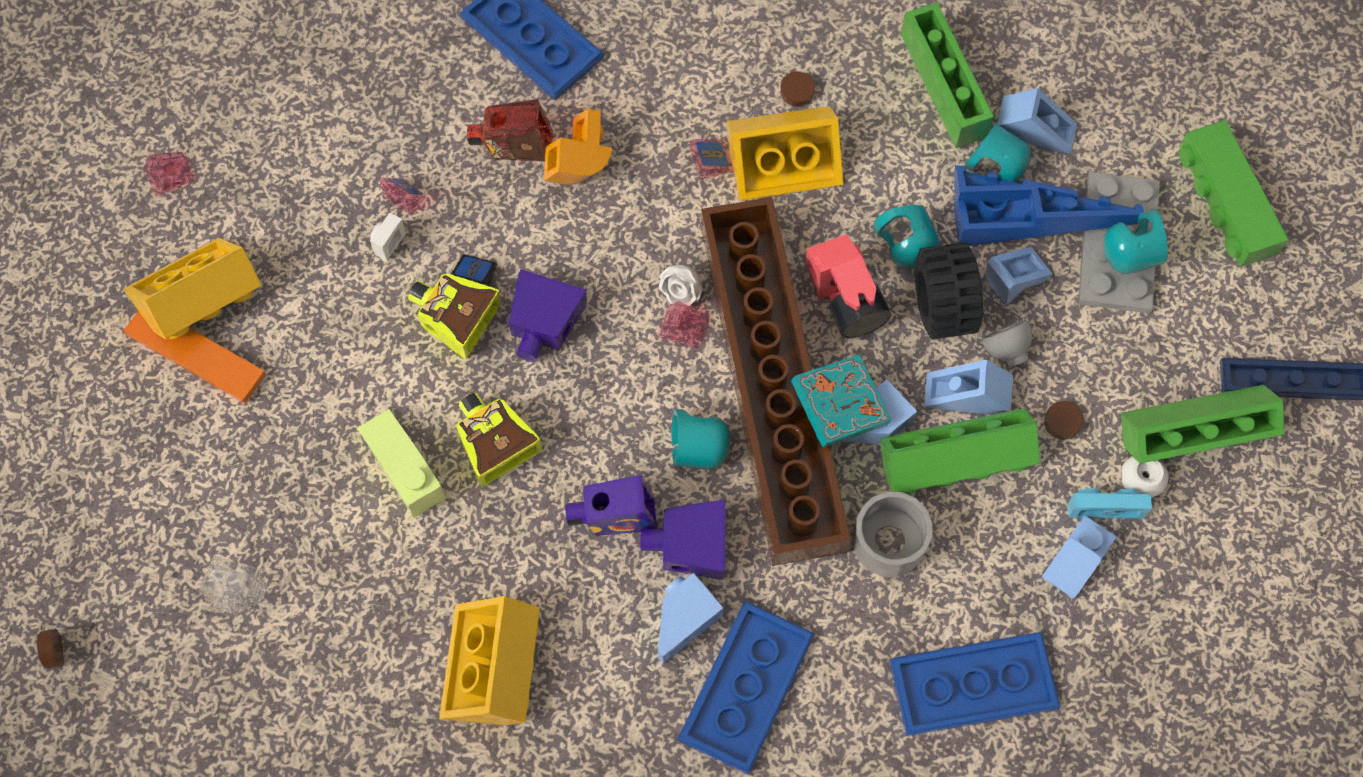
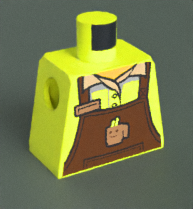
M448 273L441 276L434 288L417 281L411 288L408 296L410 301L421 306L418 312L421 326L465 359L468 358L502 304L499 290Z
M472 393L460 401L459 407L467 418L460 421L456 428L481 487L486 486L542 451L539 437L504 400L497 399L486 406L478 393Z

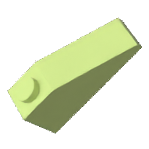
M390 409L357 427L413 518L446 499L437 478Z

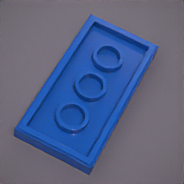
M474 0L460 12V18L554 100H557L604 58L602 51L542 0Z
M744 600L677 741L749 775L815 633Z
M1042 632L895 657L889 660L906 737L1059 710L1061 708Z

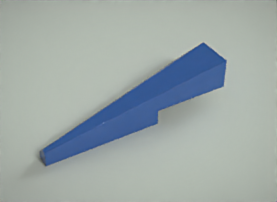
M961 165L955 166L954 216L958 243L966 242L969 246L1111 228L1119 222L1125 225L1138 224L1139 214L1144 212L1143 205L1136 204L1132 208L1111 203V198L1104 196L1095 200L1078 196V191L1026 179H1023L1021 183L999 179L998 173L988 172L986 176L967 172L966 166Z

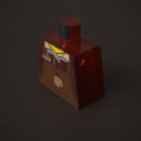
M533 99L488 106L484 113V124L468 125L467 140L470 146L486 145L495 160L545 162L546 146L553 141V129L539 100Z

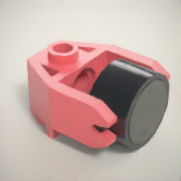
M847 234L806 249V267L819 300L827 297L830 298L829 309L843 338H858L872 333L889 321L892 314L878 284L873 282L859 246L854 245Z

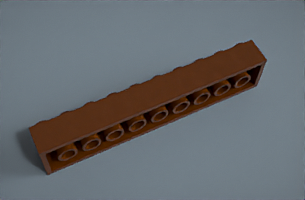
M773 197L701 209V231L772 566L847 553L851 539L830 447L822 448L791 382L794 376L811 371L812 368Z

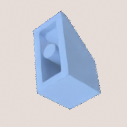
M1039 88L1003 96L997 125L1029 145L1071 154L1077 123Z
M987 359L928 372L924 407L978 414L1011 409L1013 374Z
M694 573L686 579L683 576L678 577L665 589L667 594L663 597L658 644V659L662 664L667 662L723 616L721 604Z

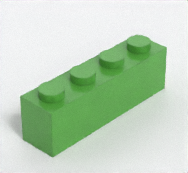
M936 2L906 12L901 37L955 148L986 138L994 116L938 3Z
M1223 120L1187 132L1179 147V158L1185 168L1189 167L1195 177L1194 187L1196 193L1200 197H1205L1210 206L1209 216L1211 222L1215 227L1221 228L1226 238L1225 248L1231 258L1236 257L1240 267L1279 254L1289 239L1227 121Z
M1265 385L1121 413L1124 447L1140 464L1284 435L1283 400Z
M1025 408L880 438L884 475L892 492L913 494L922 488L932 486L946 487L960 480L970 478L984 479L994 473L1008 470L1022 471L1028 466L1040 464L1037 423Z

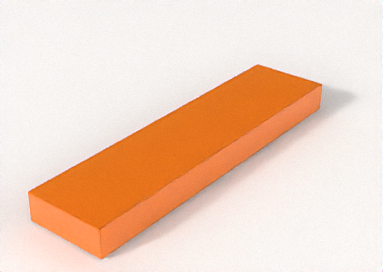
M139 311L123 330L130 338L246 404L266 376L264 370L191 328L180 337L164 339L153 332Z

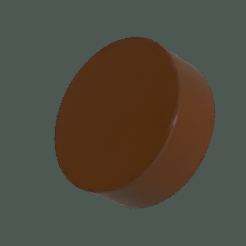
M795 71L784 76L780 85V95L785 103L800 107L808 104L813 99L815 83L808 74Z
M1059 401L1051 405L1044 417V425L1048 433L1053 437L1062 440L1070 439L1081 429L1083 415L1075 404Z
M56 628L40 631L37 636V650L41 664L47 670L62 667L64 665L62 638Z

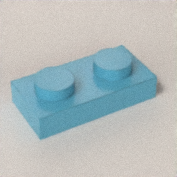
M1087 488L1074 493L1068 502L1069 518H1083L1085 515L1088 518L1144 519L1152 509L1151 494H1139V491L1135 489H1122L1116 491L1115 494L1101 493L1099 489Z

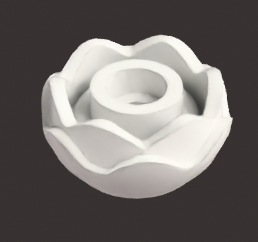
M673 265L661 273L659 277L661 279L659 290L666 295L670 304L688 307L700 299L702 282L695 270L685 265Z
M1132 456L1122 466V484L1125 489L1138 490L1139 494H1151V498L1163 493L1167 487L1168 470L1161 460L1140 464ZM1142 473H1147L1149 477H1143Z

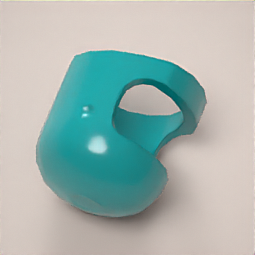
M995 124L964 166H966V170L972 173L977 164L980 163L979 160L981 158H990L1001 167L999 179L1017 182L1030 164L1031 150L1022 139Z
M906 205L889 209L877 217L873 223L877 236L883 238L891 249L889 253L891 260L897 266L904 269L915 268V261L920 248L939 246L937 232L926 208L922 205ZM899 217H906L911 221L909 225L914 235L895 246L890 231L884 228L893 220Z
M1152 209L1139 214L1138 227L1134 234L1121 222L1114 224L1107 230L1104 236L1103 248L1106 259L1114 270L1122 274H1131L1162 265L1167 261V237L1161 215L1157 210ZM1150 221L1152 223V230L1148 233V223Z
M683 409L674 410L671 423L672 446L677 444V450L672 448L673 466L695 469H715L721 466L726 460L730 448V432L727 424L716 416L700 418L690 416Z

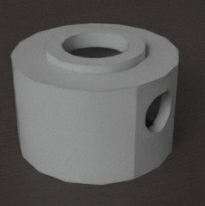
M885 492L873 496L862 506L853 529L852 546L857 559L868 571L882 577H899L910 573L922 562L932 540L933 523L927 509L916 498L903 492ZM894 527L903 534L904 547L901 551L892 555L885 554L877 548L875 536L881 528Z

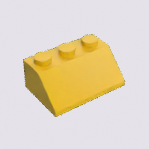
M830 106L726 121L729 150L739 200L843 185L838 117Z
M217 238L124 288V291L154 333L164 339L168 337L174 339L187 333L190 329L189 326L199 320H210L221 313L220 308L231 302L240 303L247 300L253 295L252 291L262 285L243 247Z
M506 596L455 605L439 719L495 725L526 723L531 676L534 668L536 636L539 628L540 607Z

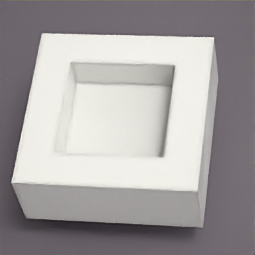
M389 213L383 222L376 224L371 233L370 242L374 254L386 261L406 234L401 218Z

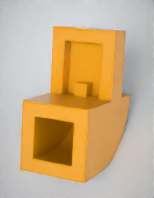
M587 109L573 118L572 139L560 137L546 146L544 181L564 185L578 184L598 173L607 165L611 157L612 148L599 145L603 137V125L600 124L601 111Z

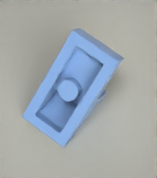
M1028 247L991 257L987 261L985 279L1003 302L1008 305L1025 288L1045 282L1052 275V272L1033 248Z
M1084 515L1042 578L1074 599L1099 565L1103 556L1116 539V536Z

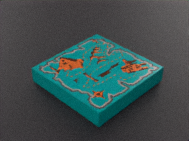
M860 354L796 375L791 380L822 448L881 428L892 421Z

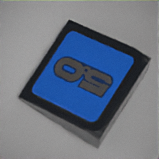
M463 254L451 275L490 286L497 263Z

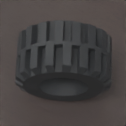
M966 242L920 248L915 261V286L921 320L930 338L940 339L978 333L983 319V291L978 264L969 245Z

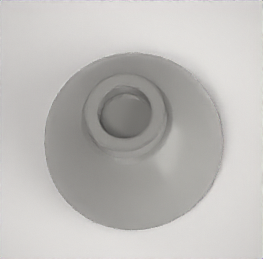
M1022 320L997 329L983 338L982 344L993 357L1006 361L1008 367L1023 363L1029 359L1026 352L1032 342L1030 322Z

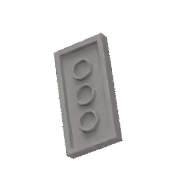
M1089 172L1086 183V198L1098 200L1101 196L1111 198V203L1132 208L1136 204L1143 205L1144 212L1152 209L1158 211L1160 181ZM1150 221L1148 223V233L1152 230V223ZM1138 224L1126 226L1129 228L1130 232L1134 234L1137 230ZM1109 228L1083 231L1078 304L1150 314L1153 309L1155 267L1136 273L1122 274L1112 268L1104 253L1103 241L1105 233Z

